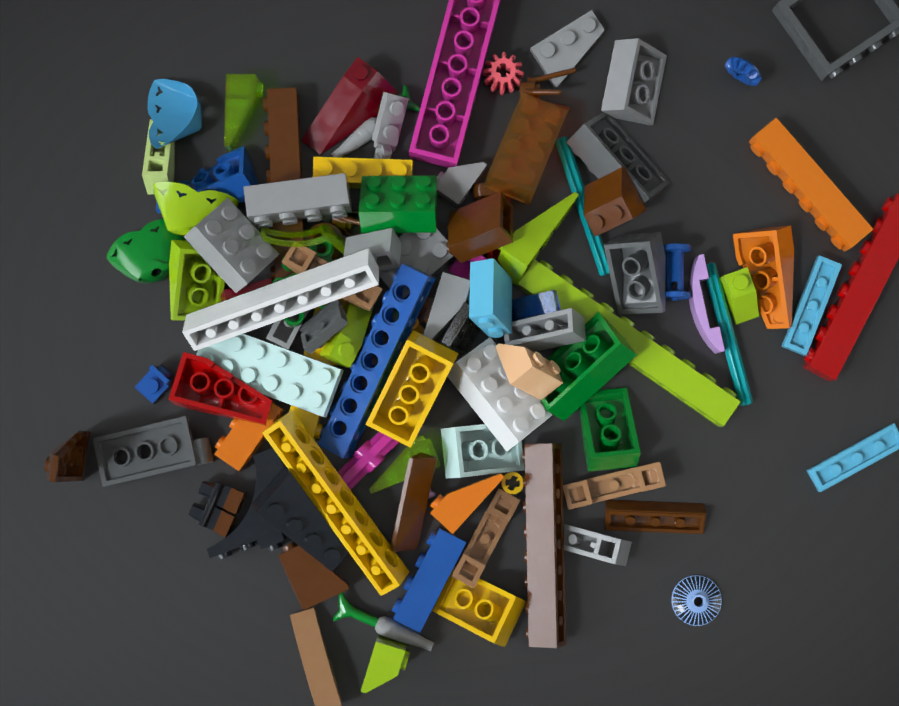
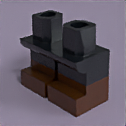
M203 481L198 494L208 497V503L205 507L194 502L188 515L199 521L198 525L213 530L223 537H227L233 529L238 517L236 514L240 512L248 492L221 482L215 484Z

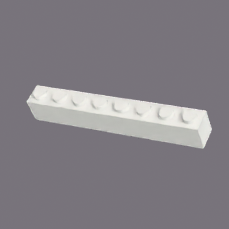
M369 248L190 313L186 315L182 333L194 351L377 286L379 285V267Z

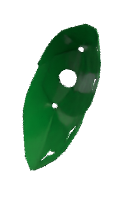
M158 219L148 223L140 231L128 232L119 237L110 247L107 259L113 267L136 282L147 284L163 281L169 276L171 241L186 240L184 238L185 235L173 234L167 230L164 219ZM159 226L157 233L150 231L152 229H156ZM130 239H132L129 245L124 244V242H128ZM117 249V256L112 257V255L115 254V250ZM156 268L162 271V273L157 276H153L151 274L152 271Z

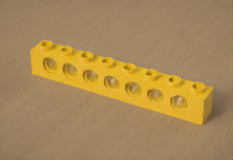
M291 410L272 423L262 434L380 596L400 586L410 571L396 552L390 551L391 545L294 411Z

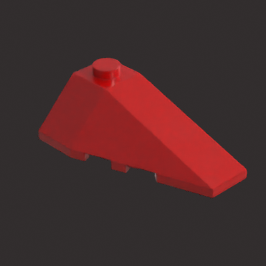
M186 352L182 354L168 399L176 406L265 426L273 403L272 400L228 371H225L208 358Z

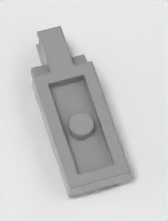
M383 92L372 136L374 147L376 148L373 159L391 158L392 151H395L409 98Z

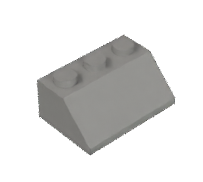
M639 38L615 40L601 111L616 119L653 125L667 55Z

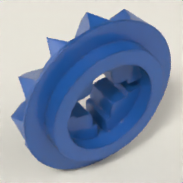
M740 57L728 58L725 67L728 73L733 75V78L748 86H757L762 77L755 65Z

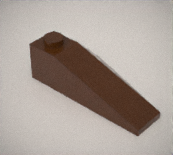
M78 431L50 452V457H47L45 461L46 478L49 482L83 481L90 432Z

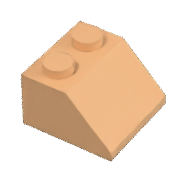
M497 344L495 346L510 385L542 400L563 384L559 374L561 370L553 360L549 361L543 358L540 353H534L525 347Z

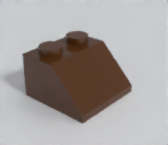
M625 166L584 186V217L594 236L619 226L646 211Z

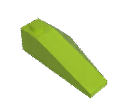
M572 193L517 229L513 233V243L498 248L501 252L497 260L512 278L513 284L518 285L540 253V248H545L554 233L553 230L556 231L574 206L579 196L578 193Z

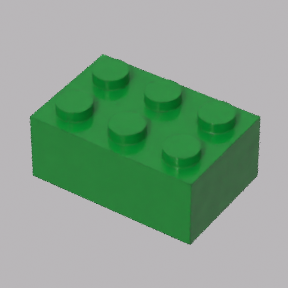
M362 176L359 202L361 233H370L393 228L395 233H436L438 205L437 176Z

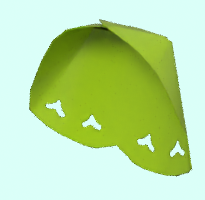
M158 182L153 184V192L167 230L177 235H186L227 198L236 207L239 204V201L233 196L215 190L197 192L188 185L176 182ZM159 189H161L162 191H163L164 189H167L168 191H166V192L164 193V195H163V194L159 191ZM177 191H179L180 193H186L187 195L182 196L180 198ZM207 198H210L211 200H213V199H217V200L214 201L212 204H210V202L207 200Z

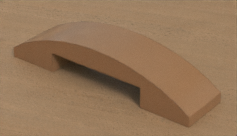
M296 241L293 242L282 260L285 266L297 274L329 263L318 257L316 252ZM374 286L343 297L341 300L371 311L383 289Z
M659 461L563 485L568 510L633 493L665 487L666 483Z
M498 488L466 546L452 577L474 589L507 523L520 502L519 499Z

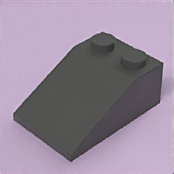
M661 232L618 235L604 244L618 315L663 313L665 311L666 255Z

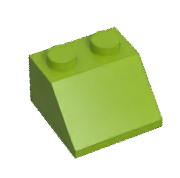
M378 635L361 692L367 693L397 677L400 669L405 670L410 654L409 651H406L407 644Z

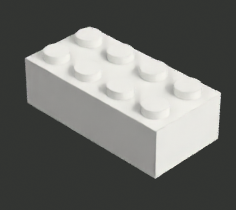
M489 337L453 364L447 377L503 448L508 451L550 418L552 414L546 410L540 399L510 385L495 348L496 344Z

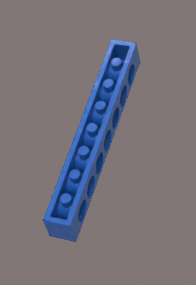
M402 264L401 267L396 269L393 275L394 282L390 290H387L383 296V306L372 320L371 325L373 327L370 334L363 339L362 351L351 365L352 372L350 377L343 383L340 389L342 394L338 402L330 410L331 418L320 432L319 446L342 459L353 456L367 425L365 424L433 286L435 277L407 264ZM406 286L410 289V295L407 299L403 297V289ZM395 309L399 311V319L396 322L392 318V313ZM385 331L389 336L386 344L382 342V334ZM374 354L378 357L376 367L371 363V358ZM363 377L368 382L366 389H363L361 386V379ZM353 399L357 403V409L355 412L351 409L350 406L351 401ZM342 422H344L347 427L345 434L342 433L340 429V425Z

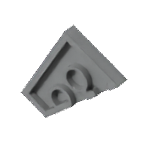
M591 10L532 46L530 51L545 75L575 68L605 30ZM568 75L549 79L554 89L557 90Z

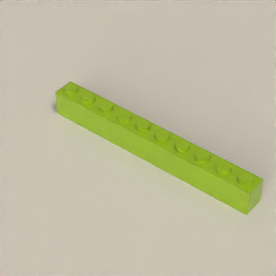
M534 260L518 283L517 287L553 312L569 308L574 309L584 317L585 324L599 311L627 340L637 354L628 363L630 366L718 427L726 424L740 403L735 398L737 396L735 392L727 387L722 389L715 384L716 380L707 373L701 375L694 370L696 366L687 359L683 358L681 361L675 357L674 350L664 344L661 347L655 343V338L648 332L636 330L633 327L635 324L624 316L619 318L613 314L614 309L606 303H597L593 300L594 296L584 288L579 290L572 285L574 282L569 277L563 274L560 276L552 271L553 267L547 262Z

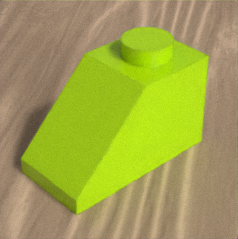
M746 267L722 276L720 278L722 288L735 325L759 317L756 289L748 268Z

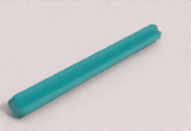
M567 136L556 139L555 145L571 192L579 194L575 204L599 275H608L610 272L601 234L594 236L584 217V184L572 148L567 144L569 139Z
M708 263L706 267L709 278L706 280L717 325L720 327L725 355L737 399L740 401V406L753 403L718 269L715 263Z

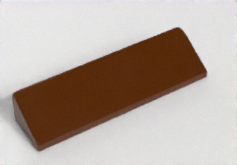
M419 452L408 460L390 551H408L418 548L437 461L434 456Z
M605 500L604 530L704 534L707 513L702 503Z

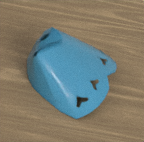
M169 79L154 80L148 96V114L153 121L149 129V139L152 146L160 148L201 129V100H199L194 90L185 83ZM158 87H160L163 93L156 96V93L158 92ZM155 105L162 108L159 113H156L157 108ZM158 129H160V131L163 132L159 136H157Z

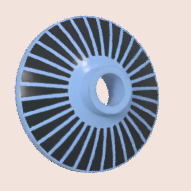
M692 575L678 582L673 590L671 602L673 610L680 620L689 625L701 626L711 622L718 615L722 599L720 591L713 581L704 576ZM696 597L702 598V604L700 606H696L694 604V599Z

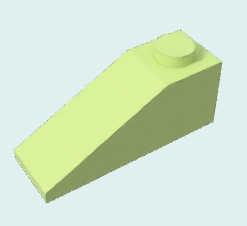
M152 119L149 121L142 171L147 194H154V183L174 182L175 141L160 148L152 146L149 139V129L153 123ZM160 129L157 130V131H158L157 136H159L161 133H163V132L160 131ZM159 189V191H160L162 194H164L166 191H168L167 189H164L163 191H162L161 189Z

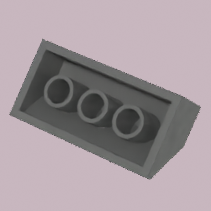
M604 112L584 123L567 141L573 153L581 158L587 165L588 170L596 175L598 179L625 166L644 205L670 184L667 178L614 118Z

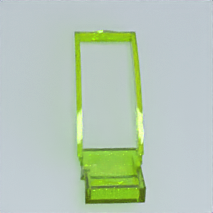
M320 225V227L299 232L277 231L265 227L259 230L262 240L271 244L287 247H304L328 241L344 254L345 239L335 233L334 229L328 225ZM321 233L322 236L303 241H286L268 237L266 234L287 238L307 237Z

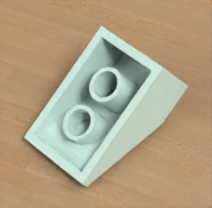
M485 424L441 429L446 478H461L525 470L522 459V440L506 451Z

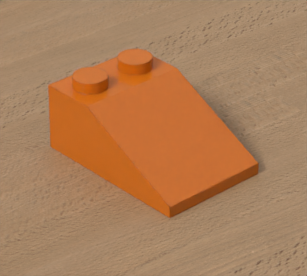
M498 473L451 491L444 497L439 494L430 504L433 508L430 514L453 534L500 483L504 476Z

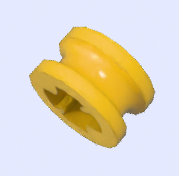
M516 472L506 473L501 480V486L505 492L517 494L523 488V478ZM512 476H516V481L519 480V487L516 486L513 490H509V485L506 486L505 481L506 479H511Z

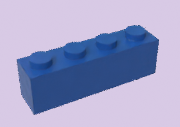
M439 528L437 532L434 530L431 532L426 544L430 545L426 555L421 552L415 564L418 567L415 576L409 575L403 589L407 590L404 598L398 597L391 610L395 613L394 620L419 633L466 544L465 540L442 528Z

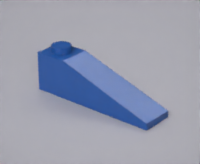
M245 146L220 156L216 159L218 163L208 170L202 167L196 171L198 174L192 180L178 182L188 185L197 192L215 190L226 193L237 199L239 203L245 201L244 186L258 185V180ZM177 191L180 198L182 196L187 195L186 193H180L179 191ZM207 198V200L210 202V204H212L214 201L217 200V199L211 200L210 198ZM156 203V211L161 213L158 203Z

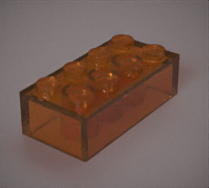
M522 92L490 167L484 187L496 192L501 191L508 197L530 205L568 110Z

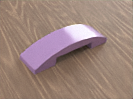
M701 254L694 259L690 271L688 292L692 293V298L689 299V303L699 334L708 347L717 354L725 351L720 327H709L700 282L706 281L709 276L704 254Z

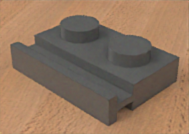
M339 299L328 303L299 328L302 332L303 348L308 353L312 354L316 349L323 347L328 339L335 333L342 331L348 323L345 310L342 308L343 303Z

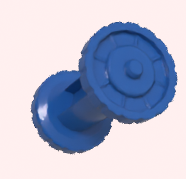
M664 244L666 254L665 300L691 299L692 293L684 291V253L691 252V245ZM677 282L678 287L674 290L672 284Z

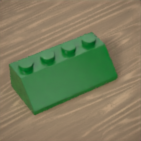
M599 311L585 324L586 341L561 346L547 359L549 361L553 360L561 370L559 374L563 384L543 398L541 402L548 412L563 421L571 416L637 356L627 340Z

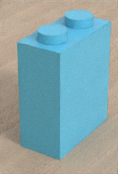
M494 258L470 262L469 318L488 337L499 338L503 334L512 333V278Z

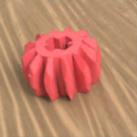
M502 52L500 59L494 54L492 55L493 62L489 60L485 62L487 69L482 71V75L487 78L484 80V84H492V92L500 88V95H504L505 88L510 93H513L514 86L520 87V78H523L524 72L519 70L522 67L521 62L514 63L516 56L512 55L507 59L506 52ZM500 70H505L506 77H501Z

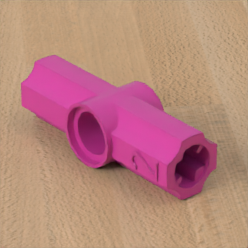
M378 432L353 454L354 457L338 471V474L351 490L368 472L371 473L386 458L385 455L399 442Z

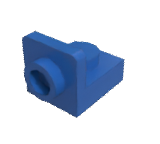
M152 364L149 367L150 371L135 388L152 404H155L173 385L174 381L170 378L172 373L163 365L158 367Z

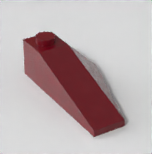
M357 57L343 75L301 141L319 155L324 154L343 141L345 137L354 132L366 120L378 116L383 92L398 95V92L377 70Z

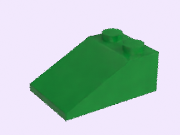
M627 388L598 390L579 407L583 447L588 472L637 467L641 452Z

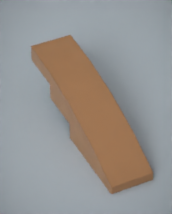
M315 608L290 615L315 706H342L332 662L329 659Z

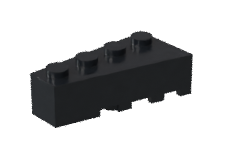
M284 465L253 501L252 505L260 516L333 572L349 552Z

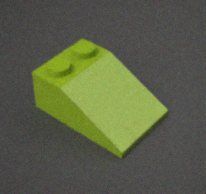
M172 240L169 259L171 320H185L186 315L220 303V295L224 290L225 281L187 240Z

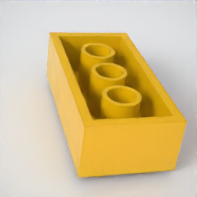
M413 330L365 425L411 448L459 353Z

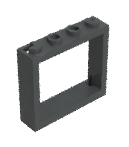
M781 0L772 10L821 81L828 76L831 79L838 76L844 71L842 69L843 66L848 63L850 66H853L864 58L862 56L867 50L870 53L874 52L883 45L882 40L887 37L892 40L899 34V8L893 0H874L890 22V25L829 64L791 10L804 0Z

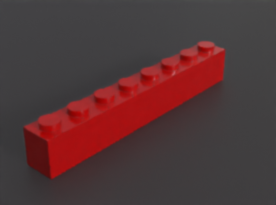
M899 193L888 197L883 203L881 210L884 212L881 218H877L871 226L873 228L871 232L873 233L870 239H866L859 250L861 256L858 262L854 261L848 271V274L851 275L847 283L844 282L837 292L839 299L836 305L832 304L826 313L828 320L825 326H821L815 335L817 341L814 347H810L807 355L804 356L803 360L806 362L803 368L827 381L837 379L899 259Z

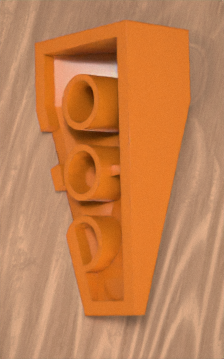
M791 225L734 233L733 240L736 259L739 266L742 265L743 268L747 267L756 289L758 309L767 329L791 328L794 244Z

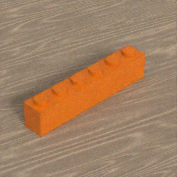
M777 118L751 138L749 143L751 144L752 151L767 162L766 166L772 174L780 177L784 188L800 200L799 205L801 208L813 215L816 225L821 230H826L832 237L831 242L836 248L842 249L845 252L873 230L870 224Z

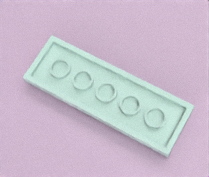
M241 334L199 349L196 354L197 356L208 358L263 395L325 418L344 371L246 334Z

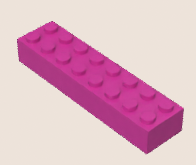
M449 0L409 149L411 159L446 168L458 166L501 0Z

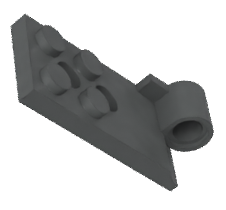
M188 416L93 438L102 487L214 462L209 437L192 440ZM145 444L151 448V455L147 459L141 455V448ZM121 450H124L128 455V459L124 464H121L117 458Z

